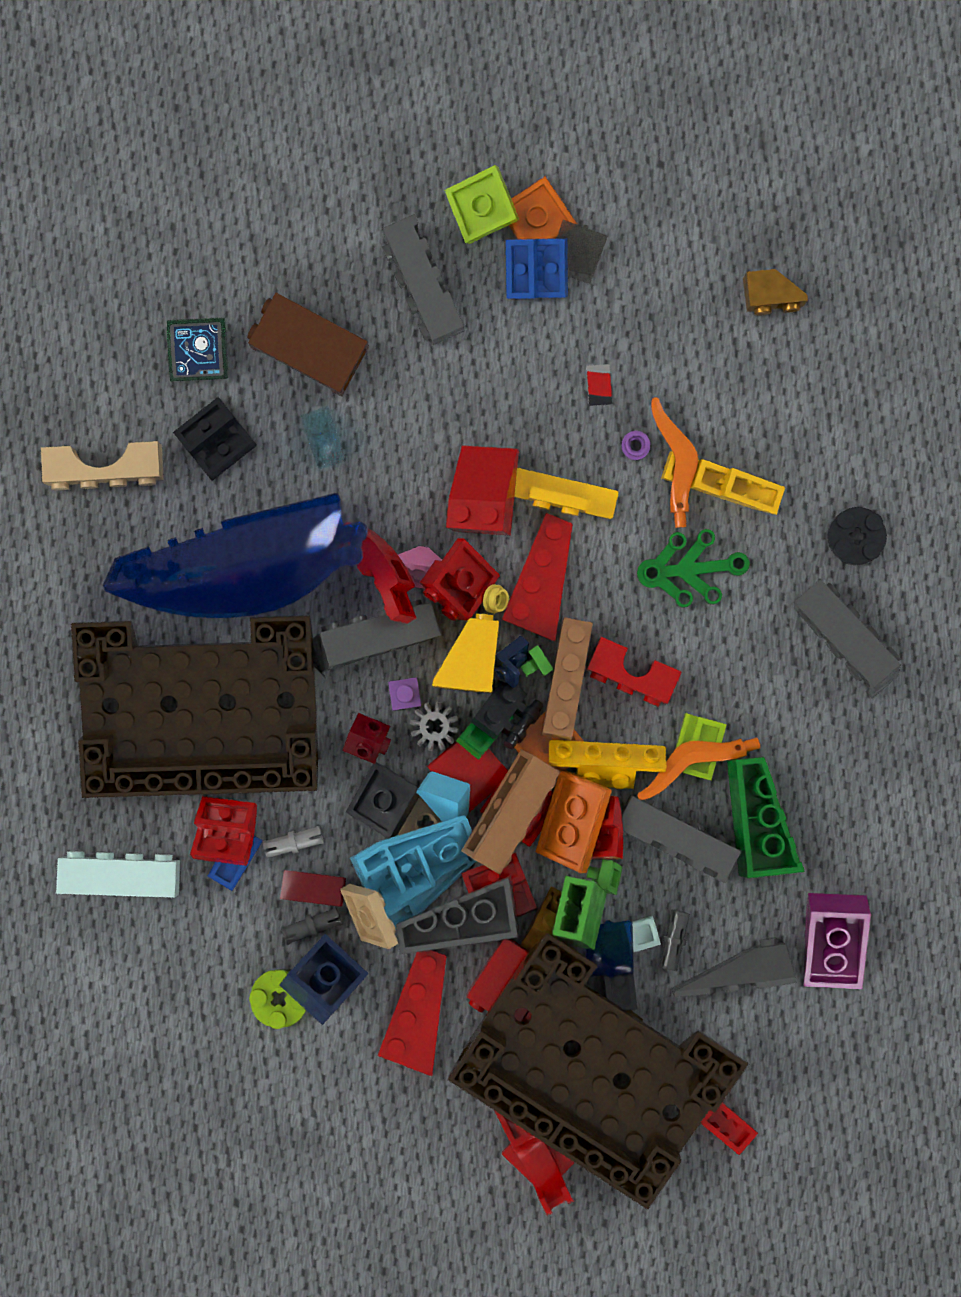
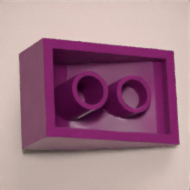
M808 893L803 982L805 987L863 989L871 918L867 895Z

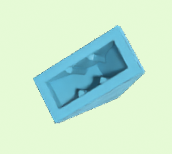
M433 771L427 774L416 792L438 818L444 822L463 815L467 817L469 814L470 784Z

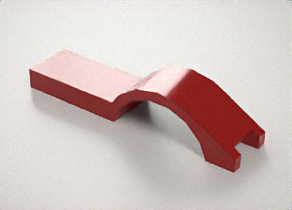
M495 1111L514 1151L533 1183L546 1215L552 1214L551 1209L565 1201L568 1204L574 1202L547 1145Z

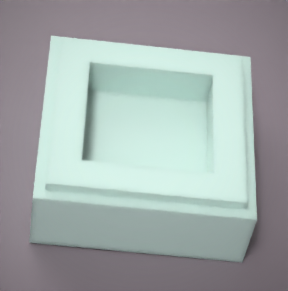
M653 916L625 923L632 952L661 945Z

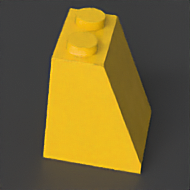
M476 614L475 619L469 618L433 679L432 686L434 688L492 693L499 621H493L494 615Z

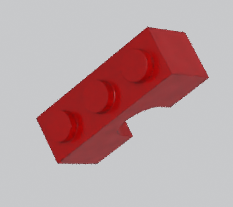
M604 637L599 638L586 670L591 672L590 678L606 684L607 679L618 684L616 689L629 695H633L634 691L645 695L643 701L659 707L660 703H669L682 673L681 671L654 660L645 675L641 677L632 676L625 670L623 664L628 648Z

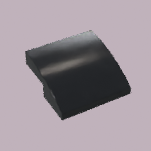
M219 397L173 432L211 481L257 446Z

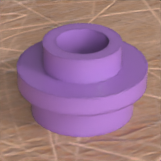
M632 431L626 434L621 444L624 455L631 460L643 459L649 453L651 446L648 436L640 431ZM639 441L641 449L638 451L632 450L631 442Z

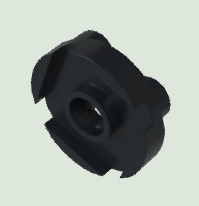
M852 507L839 513L830 523L827 540L830 549L842 562L849 565H864L879 557L885 547L887 533L880 515L867 508ZM855 527L860 529L861 534L865 535V539L860 540L859 544H854V539L849 538V534L855 532Z

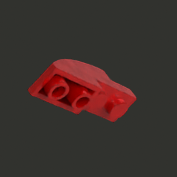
M350 522L344 523L343 527L347 534L346 540L354 552L356 566L362 575L375 578V587L382 596L385 604L384 610L390 620L410 623L417 617L407 594L409 590L415 587V584L403 561L394 549L374 531L362 525Z

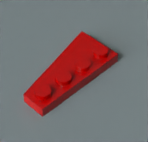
M545 514L501 619L555 642L572 523L551 514Z
M435 950L416 953L377 1055L431 1077L433 1074L447 957L446 954Z

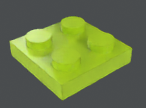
M496 165L444 190L466 244H471L520 220L500 169Z

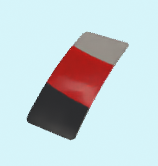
M609 364L586 366L589 406L612 405Z

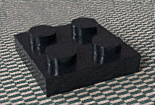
M376 762L372 764L346 813L388 839L395 837L399 834L419 798V794L416 792L419 787Z

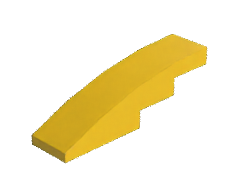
M673 451L669 452L661 479L670 482L673 480L675 467ZM704 459L698 460V467L691 485V489L773 515H777L785 487L734 468L729 469Z

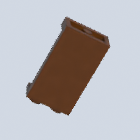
M275 293L272 299L268 298L265 301L261 313L264 315L259 324L254 323L248 333L247 338L250 339L248 342L250 348L255 351H261L330 388L333 393L342 397L369 348L368 341Z

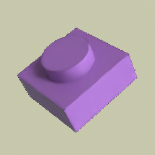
M417 677L388 682L393 711L421 706Z

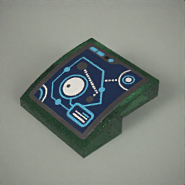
M225 317L167 320L170 381L228 379Z

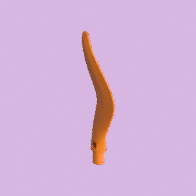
M654 397L651 402L654 420L675 456L670 513H674L675 528L686 527V512H689L688 497L698 467V454L690 440L666 415L659 398Z
M756 737L746 741L737 739L725 743L707 741L685 742L679 745L666 761V771L659 772L653 782L638 793V799L645 800L656 796L692 764L727 761L745 757L747 752L760 749L759 740Z

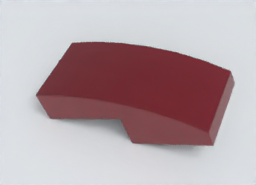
M284 870L280 899L342 907L343 895L340 889L345 887L346 878Z

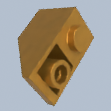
M776 269L749 271L743 277L746 311H754L756 316L768 315L772 313V309L783 308L784 313L797 312L808 301V295Z
M552 886L549 888L520 944L521 947L529 951L546 932L553 933L562 894L561 891Z

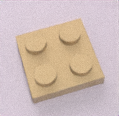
M348 884L340 889L361 941L386 949H390L398 944L395 936L396 928L387 917L384 910L385 901L379 892Z

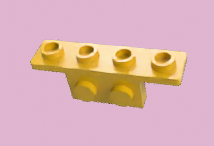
M517 468L516 498L533 501L534 507L550 510V506L562 508L561 513L578 516L579 512L607 519L613 518L619 494L618 491Z
M550 740L548 764L555 767L577 768V775L607 788L634 789L636 771H666V747L658 745Z

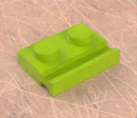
M685 713L675 749L688 741L722 743L727 724ZM716 762L695 763L688 766L682 773L711 781Z

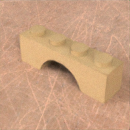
M158 441L128 443L123 456L117 462L101 468L84 464L76 450L71 446L41 447L42 482L51 486V490H68L69 485L80 484L82 489L98 488V483H109L110 487H126L128 481H138L140 486L156 485V480H163L162 445Z

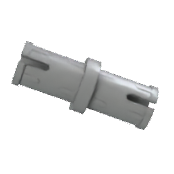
M320 826L296 833L293 830L289 831L288 835L264 840V850L276 847L266 850L267 859L288 852L296 854L299 853V849L324 844L323 835L310 838L321 834Z

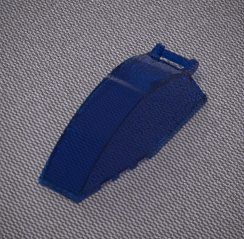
M333 493L221 521L223 527L207 534H205L203 528L195 530V538L178 543L177 538L174 537L167 540L169 547L152 552L148 546L116 557L105 578L103 588L105 592L135 604L174 615L200 618L254 616L275 611L298 601L317 588L340 566L359 564L363 557L361 546L363 540L367 537L368 527L363 522L344 525L340 496L338 493ZM350 542L349 546L343 547L345 543Z

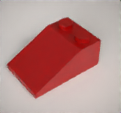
M480 446L461 447L449 495L446 528L454 532L511 536L519 449Z

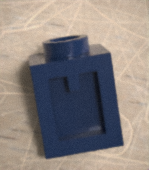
M519 636L495 655L494 671L496 676L502 682H507L512 688L517 686L519 682L520 671L518 668L528 658L529 642L522 636Z

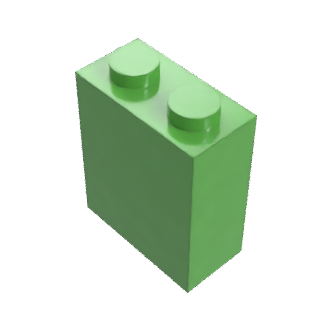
M565 876L552 935L567 945L595 950L607 893L594 881Z

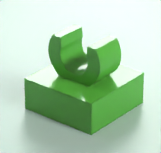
M538 645L528 651L532 660L520 667L526 677L537 670L544 677L554 670Z
M602 859L601 868L589 866L586 878L597 882L607 894L617 895L623 867L614 861Z

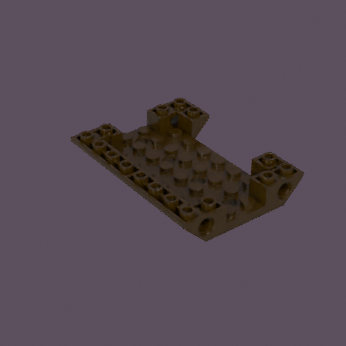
M310 615L250 617L251 642L138 646L132 621L71 623L74 681L80 684L83 736L78 740L82 798L317 791L318 732L314 640ZM283 692H289L294 696L295 703L290 707H284L279 703L278 696ZM224 694H231L236 699V706L232 709L224 708L220 703V697ZM111 697L118 701L119 709L117 712H108L104 708V700ZM163 697H174L178 703L177 709L173 711L166 710L162 705Z
M546 932L529 950L465 1045L448 1077V1081L648 1210L681 1163V1150L708 1111L711 1110L714 1113L717 1111L749 1064L699 1030L680 1045L674 1043L585 985L596 969L597 964ZM519 1008H526L530 1011L531 1017L525 1022H520L514 1017L515 1011ZM569 1040H575L580 1044L581 1048L577 1053L569 1054L564 1050V1044ZM623 1072L628 1074L630 1077L628 1084L624 1086L616 1085L613 1078L617 1073ZM667 1105H675L679 1108V1113L676 1117L668 1118L663 1115V1109Z

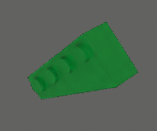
M765 757L727 760L736 849L741 851L737 859L738 875L745 878L805 872L803 864L798 858L794 839L787 827L784 810L780 807L776 795L777 791Z

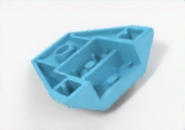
M465 815L376 842L350 857L362 886L379 892L385 901L384 910L395 928L397 923L422 913L462 875L461 873L466 872L476 862V860L461 851L472 833Z

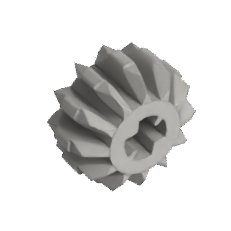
M436 702L435 712L431 711L429 703H425L426 715L419 709L415 710V714L422 718L421 721L410 720L411 725L420 726L419 730L411 732V736L414 737L422 733L423 737L417 743L419 746H422L426 739L430 740L428 744L429 751H433L434 741H438L440 750H444L443 738L451 744L455 741L451 736L447 735L448 731L453 733L459 732V728L449 727V723L458 721V717L446 718L452 710L449 706L444 710L443 714L439 713L441 702ZM430 719L432 721L437 719L442 721L443 724L440 727H443L440 733L433 732L430 734L427 731V728L430 726H426Z

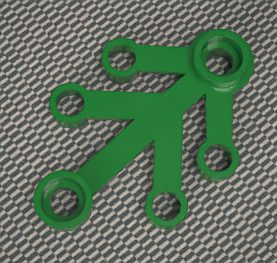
M704 529L698 533L697 541L677 565L665 566L675 551L681 550L686 545L685 535L675 532L669 537L668 544L656 559H647L639 565L637 578L647 588L660 587L675 599L677 606L686 608L693 602L692 593L688 590H680L667 579L669 577H680L704 597L706 603L714 605L722 598L721 590L717 587H710L696 574L728 571L733 576H740L747 572L750 562L745 554L735 552L724 560L694 563L703 550L711 546L715 541L714 532L710 529ZM703 533H708L711 536L710 543L702 542L701 535ZM675 536H679L682 539V545L679 547L674 546L672 543V538ZM739 558L743 561L741 569H736L733 566L734 559ZM654 568L657 571L656 578H649L646 574L647 569ZM710 590L717 592L718 598L716 601L709 600L708 592ZM680 594L688 595L689 602L687 604L679 602Z

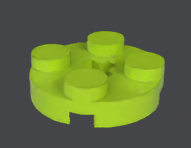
M274 969L265 972L255 981L249 996V1002L255 1017L261 1023L273 1029L292 1026L302 1018L306 1011L279 986L290 970ZM276 991L279 994L282 992L286 993L287 996L284 999L286 1004L284 1006L272 1003L274 999L273 992Z

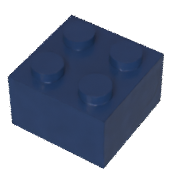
M324 934L286 975L279 986L323 1025L369 973L329 936Z

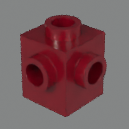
M358 713L342 751L375 764L379 754L385 755L392 739L387 738L391 726Z

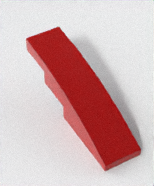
M722 1102L715 1113L709 1110L701 1122L704 1127L738 1155L744 1151L758 1134L755 1129L724 1102Z

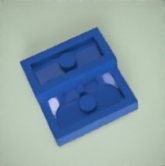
M567 238L506 240L507 299L568 297Z

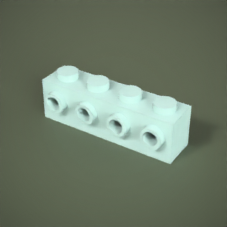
M67 851V856L58 858L56 894L172 898L179 895L180 860H173V855L155 854V859H143L142 853H126L125 858H114V853L96 852V857H85V852Z

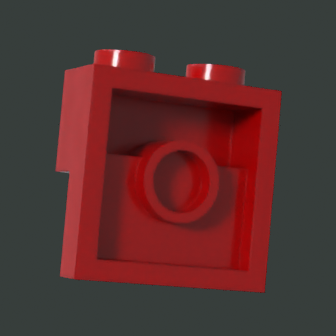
M457 538L443 560H435L419 583L425 588L423 595L427 599L435 603L439 602L443 606L441 612L444 616L453 621H456V619L468 621L482 603L486 589L490 585L495 584L500 575L464 538Z

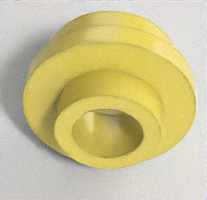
M490 585L483 597L485 610L495 614L506 609L509 602L508 592L500 585Z

